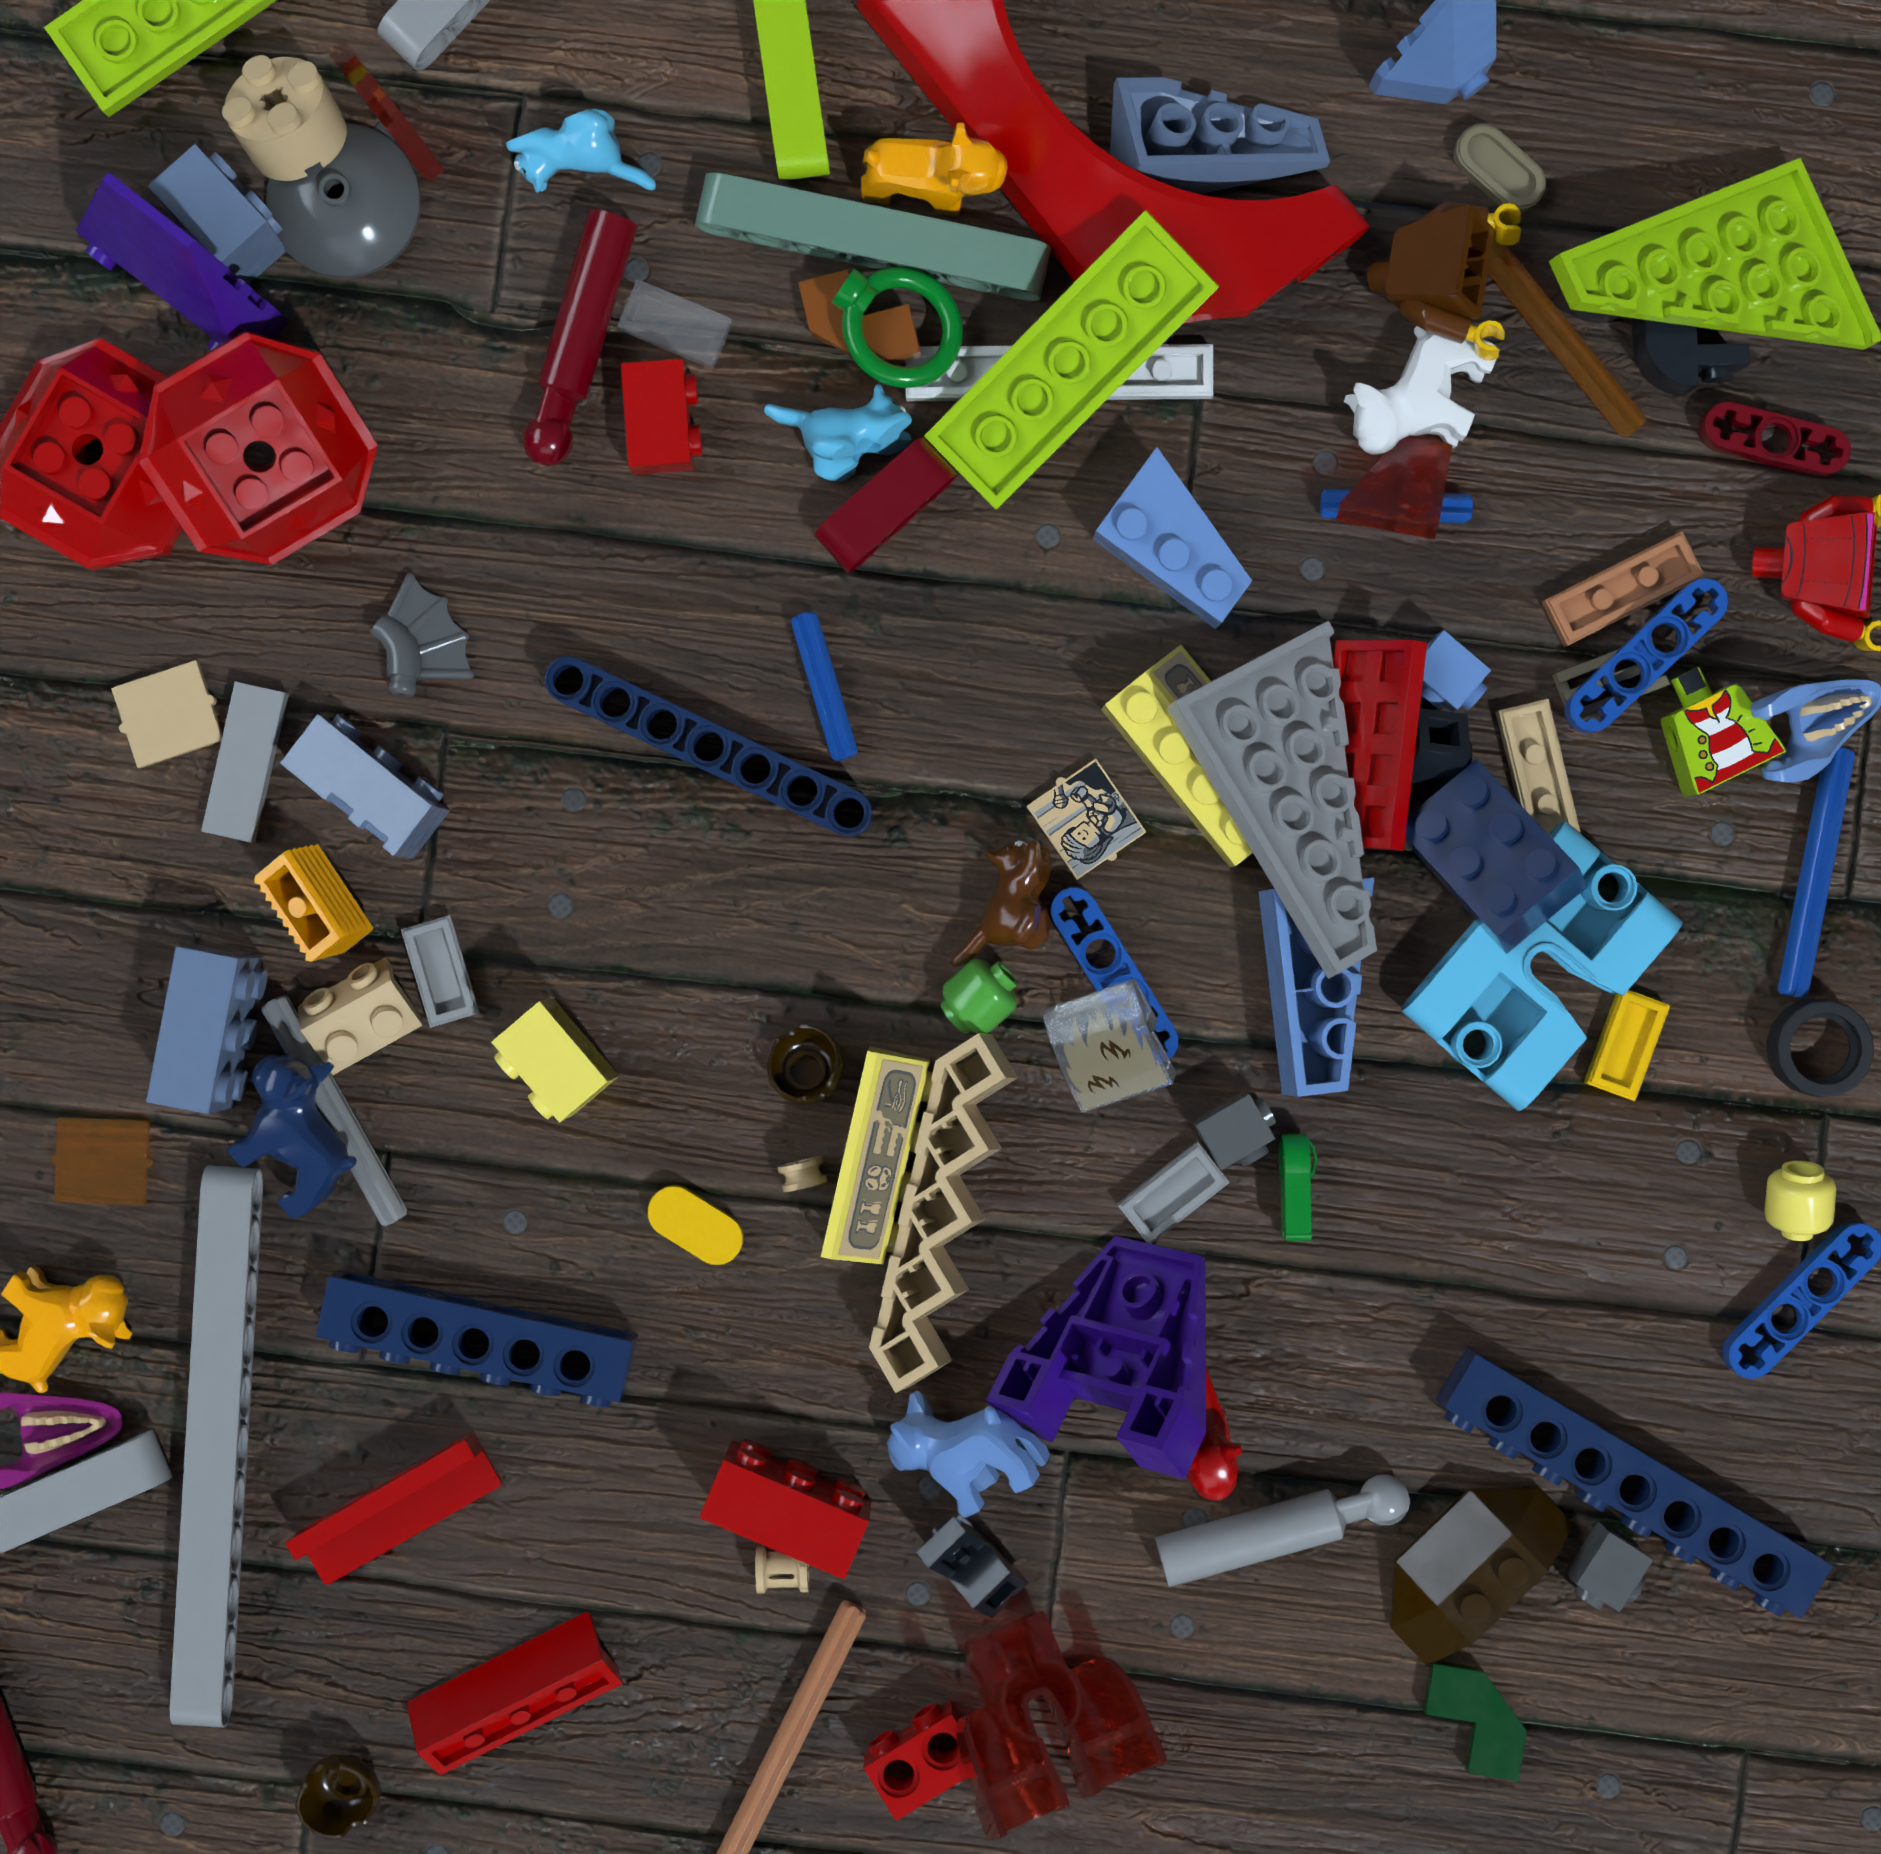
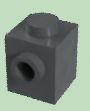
M1245 1091L1191 1121L1215 1164L1221 1170L1238 1160L1242 1167L1255 1162L1269 1152L1266 1144L1275 1139L1269 1127L1274 1125L1276 1120L1261 1096L1253 1100L1250 1094Z
M1597 1521L1565 1573L1577 1585L1573 1593L1598 1610L1606 1603L1618 1612H1621L1626 1602L1630 1604L1640 1595L1645 1585L1644 1574L1653 1562V1559L1642 1549Z

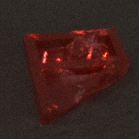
M1408 436L1399 440L1396 446L1387 451L1340 502L1336 521L1435 540L1452 445Z

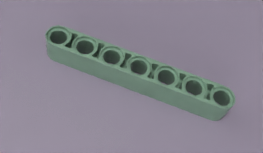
M706 173L695 221L697 229L720 237L877 270L890 267L912 268L930 275L939 283L1025 301H1039L1041 299L1052 250L1048 244L1031 238L722 173Z

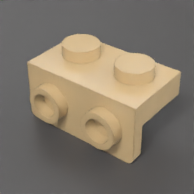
M383 958L374 964L365 963L358 966L349 974L347 979L329 989L320 988L315 990L298 1006L300 1031L324 1063L331 1062L335 1066L331 1071L332 1075L422 1026L420 1014L395 980L392 965L387 958Z

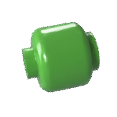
M973 959L944 984L943 996L945 1000L941 1003V1008L951 1023L962 1033L968 1034L972 1031L976 1034H988L1016 1010L1017 997L1013 989L1018 985V982L1011 971L1000 961H997L992 966L983 959Z

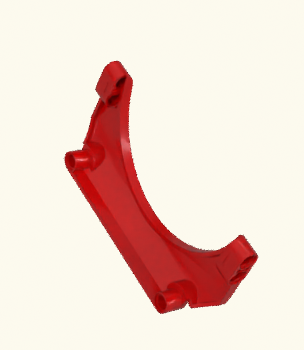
M856 0V5L861 14L950 126L955 130L957 123H964L969 138L988 141L995 149L1003 153L1007 161V172L1005 181L1000 189L1042 242L1051 246V253L1074 282L1145 210H1148L1220 285L1184 323L1246 317L1293 281L1298 284L1352 245L1370 228V225L1337 184L1293 197L1271 200H1233L1205 196L1175 188L1152 179L1120 162L1097 146L1074 126L1047 95L1033 75L1019 49L1003 0Z

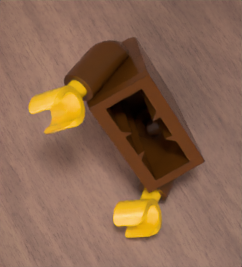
M1448 202L1439 204L1417 222L1400 227L1394 233L1390 260L1372 263L1368 268L1367 279L1370 289L1375 294L1385 293L1386 297L1400 309L1401 315L1405 320L1430 334L1462 344L1464 340L1474 342V350L1479 358L1489 361L1497 359L1499 357V349L1493 345H1487L1481 340L1487 336L1504 340L1505 331L1502 325L1496 321L1488 320L1477 327L1471 325V320L1481 318L1493 238L1497 243L1506 246L1519 242L1521 228L1517 224L1521 220V211L1515 204L1511 203L1499 206L1495 213H1488L1487 207L1473 206L1471 204L1465 205Z

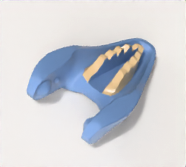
M1836 680L1800 684L1752 703L1750 707L1752 717L1762 720H1769L1774 715L1786 712L1791 730L1786 753L1764 765L1761 770L1762 777L1766 780L1779 782H1799L1808 780L1819 773L1831 762L1842 744L1880 708V685L1870 680Z

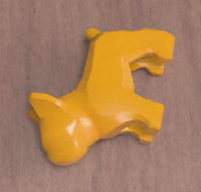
M957 123L951 142L929 139H879L865 150L863 165L867 170L861 176V193L865 202L879 205H889L891 195L900 193L928 201L933 206L936 214L958 216L960 214L962 197L965 194L975 196L991 193L1001 187L1006 177L1007 161L1003 153L995 149L988 141L969 138L964 123Z
M36 1265L30 1267L26 1273L20 1271L14 1274L1 1295L23 1314V1318L20 1324L18 1339L8 1338L6 1330L0 1326V1373L11 1379L29 1383L38 1393H45L48 1390L47 1378L55 1371L77 1339L89 1337L109 1349L113 1348L115 1337L130 1339L133 1332L127 1328L123 1320L129 1299L123 1292L124 1286L121 1281L113 1275H97L76 1287L54 1285L47 1282L44 1272Z

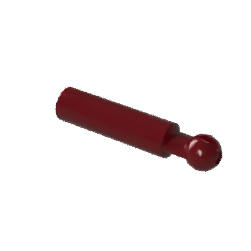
M598 209L588 210L538 379V385L544 390L536 418L530 421L523 431V447L526 455L533 462L541 465H558L567 458L573 449V435L570 426L577 402L588 398L637 232V224L611 212Z
M0 1695V1832L7 1848L6 1854H59L58 1845L51 1834L46 1833L35 1805L39 1795Z

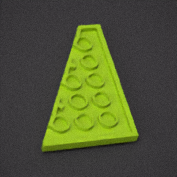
M1801 158L1562 252L1549 261L1571 310L1860 350L1867 349L1881 342L1880 330Z

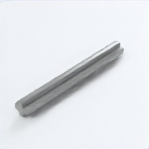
M286 995L278 996L267 1002L262 1007V1013L285 1054L296 1056L308 1066L324 1064L300 1031L298 1013L289 997ZM330 1072L317 1088L315 1107L325 1122L344 1142L348 1155L356 1157L357 1163L350 1170L380 1224L388 1226L403 1218L407 1214V1208Z

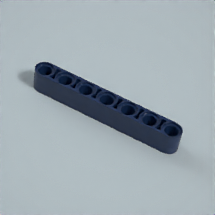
M566 656L554 660L546 669L544 677L545 687L553 698L564 705L845 837H856L866 832L872 823V806L859 791L578 658ZM568 669H580L584 680L581 689L573 695L562 694L558 684L561 674ZM613 691H626L630 697L628 711L620 717L608 716L604 706L607 696ZM662 712L673 713L677 720L676 731L667 739H656L651 733L650 727L653 718ZM707 734H716L723 740V753L714 761H702L697 754L699 740ZM753 756L767 758L771 768L768 778L758 784L747 782L743 776L744 764ZM798 778L812 779L816 783L818 791L814 801L806 806L792 803L789 797L791 784ZM844 800H856L864 808L863 820L856 827L845 828L836 821V808Z

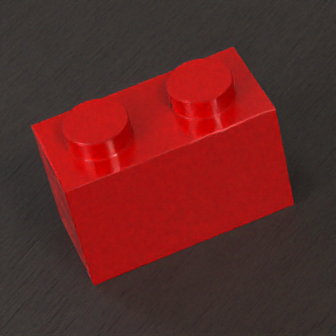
M683 359L621 363L628 467L634 475L695 471L694 456L703 455L700 424L691 425L690 405L699 404L696 373L688 374Z

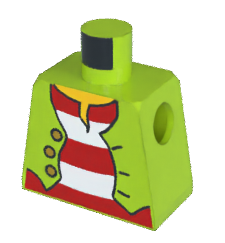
M1699 666L1670 680L1683 707L1662 717L1661 726L1679 787L1684 797L1699 795L1786 752L1783 744L1767 722L1760 718L1752 717L1750 709L1752 702L1737 683L1712 693Z

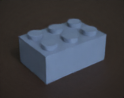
M176 946L146 1102L211 1114L234 1108L236 1100L241 1101L243 1099L248 1083V1072L242 1070L245 1052L253 1048L258 1029L257 1020L252 1019L255 1000H261L267 984V970L261 969L264 957L207 946Z

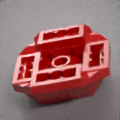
M244 330L154 384L138 462L198 552L273 565L361 512L378 444L320 351ZM254 441L267 442L275 451L274 457L266 465H253L246 460L243 454L247 445Z
M102 338L36 361L0 424V519L92 571L142 559L169 555L183 528L138 462L154 384L165 378L166 375ZM101 441L103 445L101 458L96 463L87 465L85 462L87 447L94 442Z

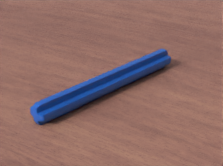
M1840 747L1831 762L1819 774L1778 984L1779 993L1786 996L1806 998L1809 994L1855 759L1854 751L1848 748Z

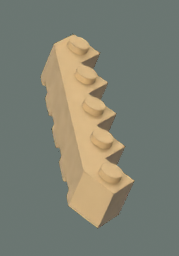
M978 1033L935 1060L929 1101L926 1112H923L914 1153H916L911 1179L910 1183L906 1185L897 1224L900 1226L893 1255H890L881 1294L883 1300L877 1326L873 1328L869 1349L895 1393L914 1385L953 1361L927 1316L969 1290L943 1246L985 1220L984 1215L961 1179L960 1174L1002 1149L976 1104L1017 1079L1018 1076L992 1034Z

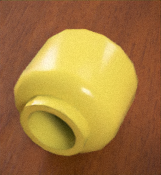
M1789 1161L1784 1163L1781 1169L1775 1170L1767 1179L1764 1210L1767 1222L1774 1228L1781 1230L1783 1237L1794 1241H1808L1813 1238L1814 1234L1828 1230L1834 1221L1837 1191L1835 1181L1825 1173L1823 1167L1813 1162Z

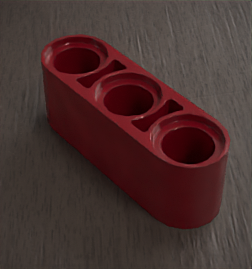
M921 436L825 520L813 536L849 574L862 565L938 497L957 478L958 473L924 436Z

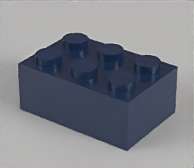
M1477 759L1407 817L1405 835L1407 846L1506 954L1587 888L1578 865Z

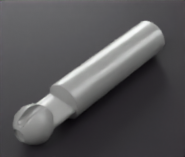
M1389 1474L1376 1475L1367 1480L1360 1493L1338 1499L1330 1490L1324 1489L1155 1537V1541L1170 1588L1342 1540L1346 1524L1368 1518L1380 1526L1394 1525L1406 1515L1410 1506V1497L1405 1484L1401 1480Z

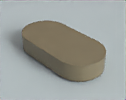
M1475 124L1467 128L1457 140L1453 152L1457 168L1498 206L1507 203L1515 204L1521 213L1531 210L1542 198L1546 188L1544 172L1537 163L1499 129L1489 124Z

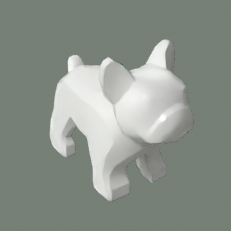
M1416 326L1414 334L1417 337V341L1398 382L1392 387L1380 390L1366 384L1355 383L1353 389L1355 394L1346 395L1344 403L1348 404L1354 412L1353 435L1358 439L1359 446L1365 452L1377 455L1386 453L1395 447L1399 440L1408 435L1434 434L1443 440L1444 445L1454 449L1458 441H1463L1467 436L1475 414L1450 399L1451 374L1465 372L1470 380L1481 383L1485 373H1491L1496 359L1489 361L1479 358L1474 350V342L1464 340L1462 344L1430 334ZM1484 339L1481 340L1483 343H1485V344H1487V345H1493V346H1495L1494 344H1492L1491 342H1489V341H1487V340H1484Z

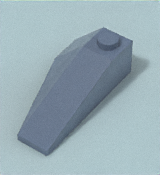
M1166 77L1116 78L1110 155L1138 172L1175 188L1204 194L1326 168L1330 163L1318 118L1262 103L1254 108L1227 102V94L1211 90L1208 96L1181 89V81Z

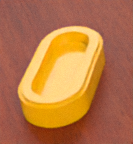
M666 1186L660 1189L649 1203L648 1219L654 1230L708 1264L721 1265L728 1263L737 1256L742 1248L744 1234L740 1223L727 1212L684 1186Z

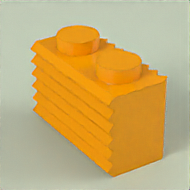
M318 844L283 852L255 876L254 883L260 884V892L266 893V901L272 902L271 909L277 910V918L283 919L282 926L289 927L288 935L294 936V943L300 945L299 952L306 953V961L313 962L345 953L373 930V926Z

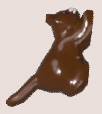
M1034 840L1030 841L1028 845L1023 841H1017L1012 845L1001 848L999 851L986 852V857L998 869L1000 881L994 896L983 914L981 926L977 928L964 946L952 956L951 965L959 967L971 961L986 943L1000 946H1022L1033 950L1045 942L1050 934L1051 920L1049 912L1040 903L1038 897L1048 883L1050 876L1051 859L1049 849L1040 848L1039 842Z

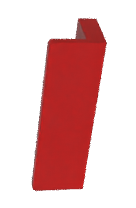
M472 1431L297 1531L285 1544L295 1561L307 1554L322 1582L329 1585L495 1490L502 1484V1480L475 1432Z
M585 1612L410 1700L407 1703L417 1754L441 1776L622 1685L623 1682L618 1666L600 1646L592 1616Z

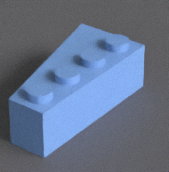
M1374 878L1362 879L1364 890H1369V894L1372 896ZM1276 890L1258 891L1282 1095L1301 1097L1348 1091L1356 1023L1354 1022L1357 995H1360L1362 974H1360L1361 961L1328 979Z

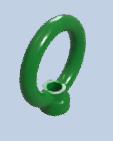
M890 267L865 276L854 268L831 302L843 311V338L851 357L866 374L883 384L898 388H915L929 384L944 375L953 365L959 354L963 336V325L957 304L941 283L924 272L906 267ZM892 288L909 289L924 296L936 309L942 324V340L937 352L925 363L914 367L892 365L877 356L868 345L863 332V315L873 298L880 292Z

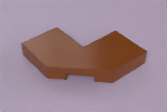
M848 269L798 282L811 335L829 346L832 345L851 356L843 338V311L831 303L850 275ZM909 304L863 316L862 326L865 339L873 352L882 360L896 365L922 358Z

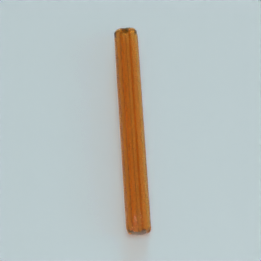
M1493 237L1488 268L1490 276L1619 435L1624 438L1632 435L1646 422L1644 414L1506 245L1497 243Z

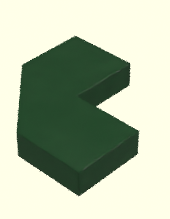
M1436 1661L1430 1664L1423 1711L1426 1715L1472 1722L1465 1763L1467 1773L1519 1782L1527 1731L1481 1667Z

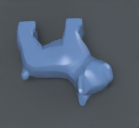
M919 1391L910 1394L907 1414L900 1422L891 1424L890 1429L892 1433L886 1442L889 1457L894 1467L899 1471H913L917 1469L929 1471L931 1477L956 1499L957 1511L963 1519L981 1510L985 1502L979 1492L997 1482L1000 1475L996 1469L1007 1475L1009 1486L1015 1493H1018L1034 1485L1040 1476L1035 1465L1040 1467L1045 1465L1050 1456L1044 1443L1002 1410L995 1409L993 1406H987L984 1410L963 1419L946 1423L934 1418L927 1398Z

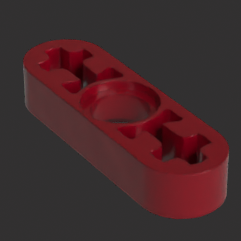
M1735 402L1717 404L1702 416L1698 426L1699 437L1710 450L1813 477H1826L1841 470L1847 464L1851 455V446L1848 438L1836 428ZM1727 415L1729 416V425L1744 430L1751 426V420L1755 421V425L1751 429L1749 436L1733 432L1725 437V439L1720 438L1721 429L1713 426V422H1717ZM1767 426H1777L1785 432L1787 446L1782 453H1771L1762 445V432ZM1801 433H1803V434L1805 435V437L1802 439V441H1801ZM1747 437H1748V447L1744 445V442H1745V440L1747 439ZM1824 440L1828 442V451L1835 453V458L1824 462V464L1819 463L1820 454L1808 450L1798 453L1797 459L1793 457L1800 444L1816 447L1823 443Z

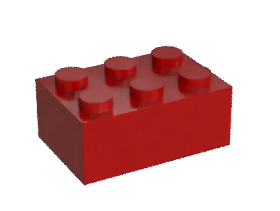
M743 1439L742 1443L739 1444L731 1440L699 1518L845 1580L870 1520L872 1500L864 1497L866 1491L862 1487L843 1479H838L836 1484L817 1477L819 1471L805 1462L790 1459L789 1463L786 1464L770 1457L771 1450L758 1442Z

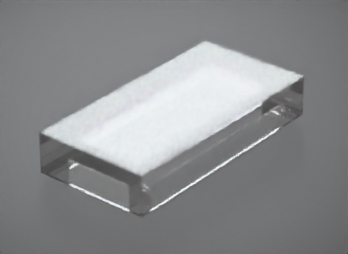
M637 279L617 327L620 331L714 369L733 321L732 318Z

